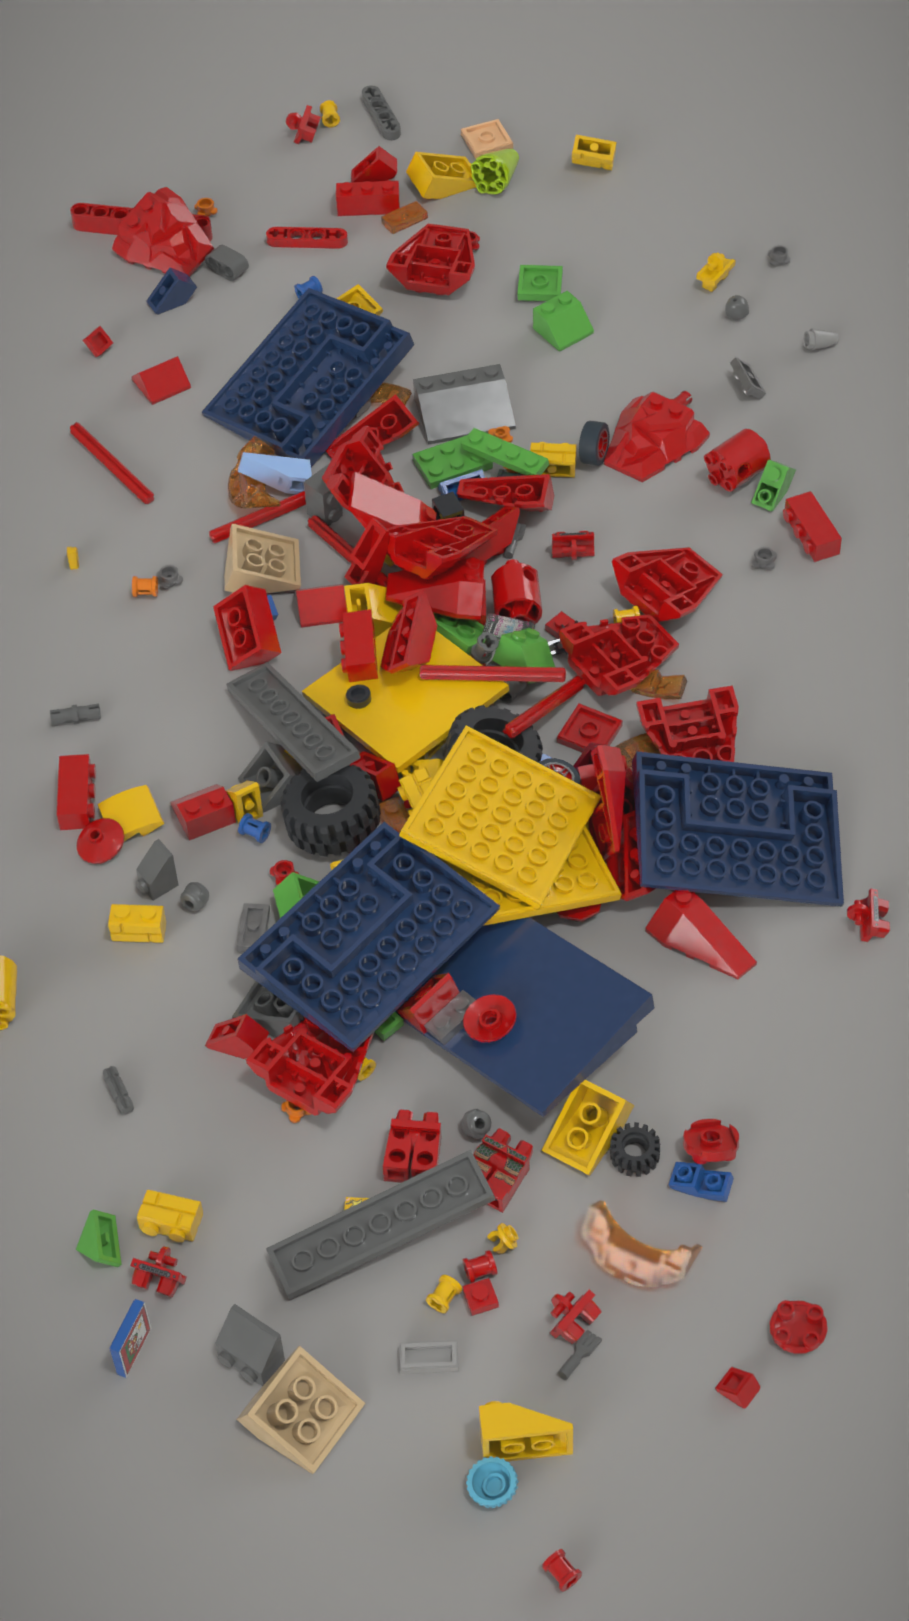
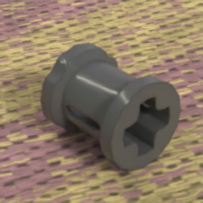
M483 632L471 649L472 658L479 663L488 662L492 657V652L498 647L497 637L492 633Z

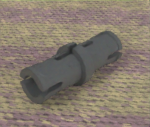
M99 703L78 707L77 705H72L70 708L50 710L52 725L72 722L79 724V721L101 719Z

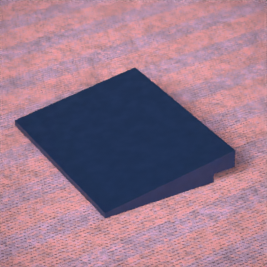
M308 288L203 409L202 414L277 456L310 460L312 468L415 344L409 332L394 327L389 319Z
M636 751L631 762L640 887L688 890L690 892L840 907L844 905L837 790H833L832 773Z
M383 822L237 958L240 970L352 1052L500 909V905L434 854L400 837V833L386 822Z
M527 917L482 926L407 999L409 1000L434 975L449 973L459 992L464 990L475 1000L487 995H501L513 1003L517 1014L516 1022L507 1035L496 1041L480 1042L472 1039L467 1034L465 1028H463L447 1044L443 1045L429 1032L423 1034L404 1019L397 1010L395 1012L409 1026L544 1117L638 1032L636 1025L655 1007L653 996L650 992L535 920Z

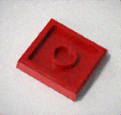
M578 703L558 734L556 743L582 753L590 742L610 746L623 726V720Z

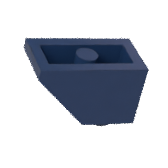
M169 268L146 302L154 313L159 315L186 304L197 289V286L189 275Z

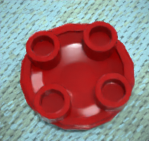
M784 1300L780 1302L770 1320V1334L774 1342L783 1350L794 1354L808 1353L817 1349L824 1342L828 1332L827 1320L822 1307L802 1300Z

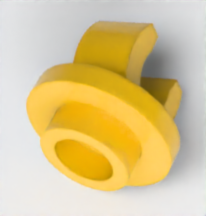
M501 1223L497 1226L498 1231L495 1230L488 1234L487 1237L492 1242L500 1239V1243L493 1248V1251L497 1254L505 1253L508 1247L511 1250L517 1247L519 1237L511 1225L507 1226Z

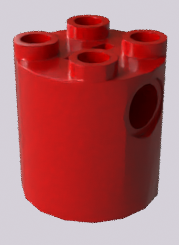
M746 428L704 455V461L710 473L708 475L710 482L714 486L719 484L729 492H732L763 471L767 461L771 460L766 441L753 430Z
M516 559L508 560L505 565L498 568L491 576L495 616L531 623L533 626L541 619L543 611L538 571L528 564L519 563Z

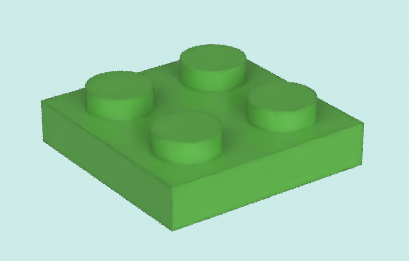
M520 265L518 300L548 301L561 294L563 266Z

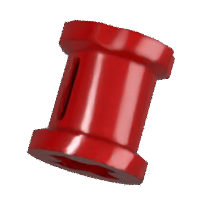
M490 1250L485 1251L484 1255L470 1260L467 1258L462 1259L463 1267L470 1283H474L475 1279L488 1274L493 1276L498 1274L495 1260Z
M559 1549L544 1561L542 1568L545 1572L549 1571L559 1583V1589L564 1592L577 1583L582 1576V1572L579 1569H575L566 1559L565 1551Z

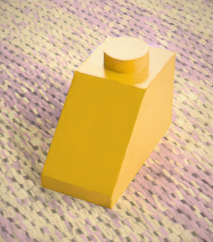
M245 781L226 790L233 803L235 818L238 823L247 813L253 815L254 819L263 817L260 788L257 782Z

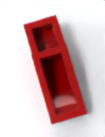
M376 518L371 519L349 556L353 563L344 577L352 585L375 584L383 567L389 543V531Z

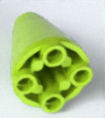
M503 149L479 156L471 164L472 178L480 193L496 195L506 189L519 162L517 151L514 149Z

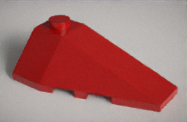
M395 394L335 439L326 452L332 459L339 446L349 442L355 433L367 425L375 433L382 445L402 438L418 426L419 422Z
M550 474L460 479L457 491L458 498L499 506L519 507V510L529 512L552 510L555 496Z
M688 890L673 891L663 900L645 927V931L663 947L670 950L675 948L686 953V957L693 960L694 958L708 963L709 967L735 979H740L757 965V961L708 905L694 892Z

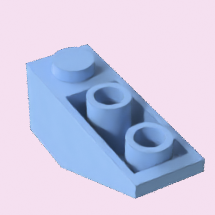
M243 452L238 467V472L279 491L290 494L304 491V481L312 476L310 460Z

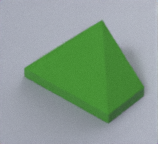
M94 1209L91 1210L76 1250L96 1262L115 1267L121 1266L116 1216Z

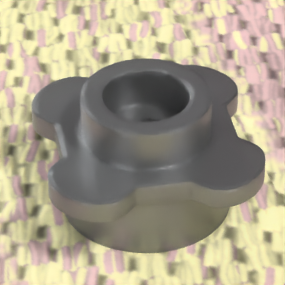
M777 245L767 252V255L770 257V264L772 265L788 264L791 261V258L788 257V249L785 246Z
M761 547L754 551L755 559L752 561V565L755 568L760 567L769 570L775 568L774 559L777 558L776 552L769 547Z
M173 565L163 566L156 573V576L161 581L162 588H169L183 582V577L178 574V568Z

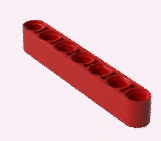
M76 203L72 205L70 212L73 227L77 231L118 235L119 224L133 208ZM192 214L209 241H211L213 234L210 218L205 215Z

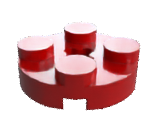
M702 1119L693 1122L691 1129H685L683 1146L697 1164L732 1161L736 1158V1152L739 1148V1133L731 1124H729V1128L721 1125V1120Z

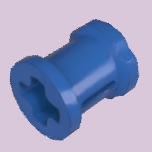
M311 276L309 281L294 286L298 298L308 288L323 292L322 285L316 276Z
M249 813L242 817L238 827L239 834L252 836L259 843H264L271 831L270 822H261L254 819L253 815Z

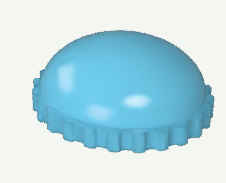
M490 1456L489 1458H483L481 1461L478 1460L477 1464H473V1468L469 1470V1475H467L468 1480L466 1484L469 1495L476 1503L486 1508H495L496 1506L501 1507L502 1504H507L509 1500H512V1496L516 1494L515 1491L518 1489L517 1483L519 1481L514 1467L509 1462H506L503 1458H493Z

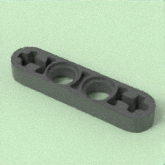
M372 85L364 87L362 89L363 103L382 136L391 141L398 139L401 136L400 123L380 89Z

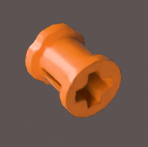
M133 576V597H138V595H153V597H157L158 577L138 578Z

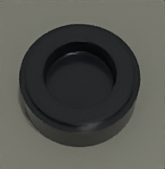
M354 685L346 692L347 703L352 708L361 709L368 706L371 702L370 689L365 685Z

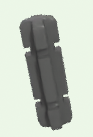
M115 1066L105 1068L103 1070V1077L118 1105L120 1113L125 1115L134 1110L133 1102L128 1096Z

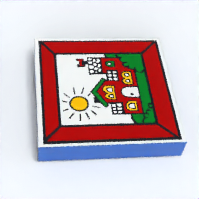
M137 1299L133 1300L109 1348L117 1375L127 1378L152 1329L145 1302Z

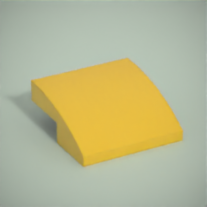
M147 785L125 790L97 804L103 818L113 819L122 826L125 835L124 841L137 833L144 837L165 824Z

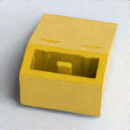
M370 583L344 586L347 612L371 609L375 637L391 627L396 615L403 608L402 604L386 601L387 587Z

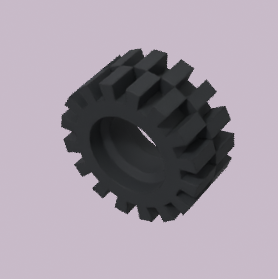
M634 1122V1127H630V1123L625 1124V1130L620 1126L617 1129V1134L613 1133L610 1142V1159L613 1166H618L620 1173L627 1170L626 1176L630 1177L632 1172H636V1177H641V1171H644L645 1175L650 1173V1168L654 1170L656 1164L659 1163L661 1145L659 1136H655L656 1131L652 1128L648 1132V1125L646 1124L639 1128L638 1122ZM638 1143L645 1147L646 1152L640 1156H631L625 1152L624 1148L628 1144Z

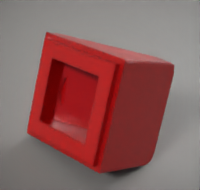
M731 1367L715 1389L738 1406L747 1408L759 1392L760 1385L754 1374Z

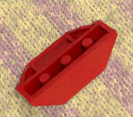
M504 506L481 523L498 529V534L464 559L477 558L484 560L485 565L489 558L505 551L504 548L512 543L520 513L519 507Z
M424 591L404 599L402 603L403 608L396 615L388 631L380 667L390 674L412 670L430 662L437 623Z
M635 811L622 816L620 851L607 862V867L621 892L620 899L624 901H630L656 889L640 887Z

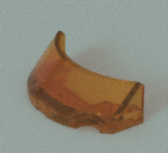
M254 436L239 451L237 464L230 472L228 480L229 499L234 505L243 509L280 506V501L267 493L266 484L238 472L243 452L272 456L275 453L274 448Z
M602 1200L589 1206L581 1229L584 1241L588 1242L595 1254V1260L607 1272L616 1278L627 1281L629 1284L641 1287H658L675 1283L685 1278L703 1247L696 1244L690 1248L682 1244L677 1250H665L646 1245L633 1238L621 1228L611 1215L606 1202Z

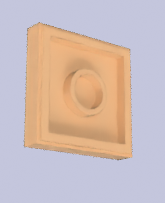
M499 119L461 129V136L475 159L486 153L513 149V142Z

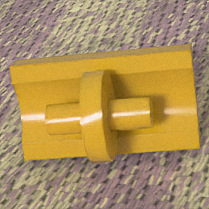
M718 252L712 253L708 257V263L696 275V279L702 281V287L711 292L717 288V284L728 276L729 271L736 263V260L726 259L724 254Z

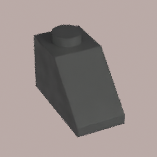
M157 839L136 869L138 877L136 881L137 887L142 894L147 893L153 901L179 885L173 854Z

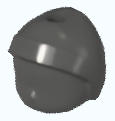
M735 295L728 299L725 311L729 318L740 320L749 314V305L744 297Z
M190 882L180 896L182 905L192 911L202 909L209 900V891L199 882Z
M479 1109L467 1111L461 1122L464 1133L474 1139L483 1138L490 1131L492 1124L490 1116Z

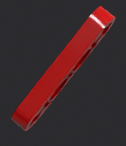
M271 227L266 231L267 244L271 247L340 249L348 244L347 231L342 228ZM301 236L299 239H293L292 237ZM317 236L322 237L321 239H313V237Z

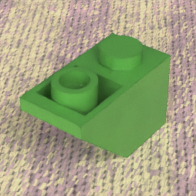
M768 460L751 503L774 511L787 493L796 469L777 461Z

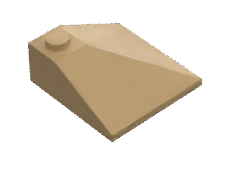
M232 524L224 574L225 591L233 593L244 585L265 589L266 593L300 589L299 539Z
M298 1346L255 1394L236 1420L258 1439L311 1474H314L366 1403L301 1346Z

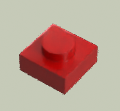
M101 326L95 328L82 340L95 357L100 356L114 343Z
M561 611L545 624V631L556 639H560V625L563 624L564 627L573 625L575 620Z
M490 1278L462 1286L471 1316L499 1308V1302Z

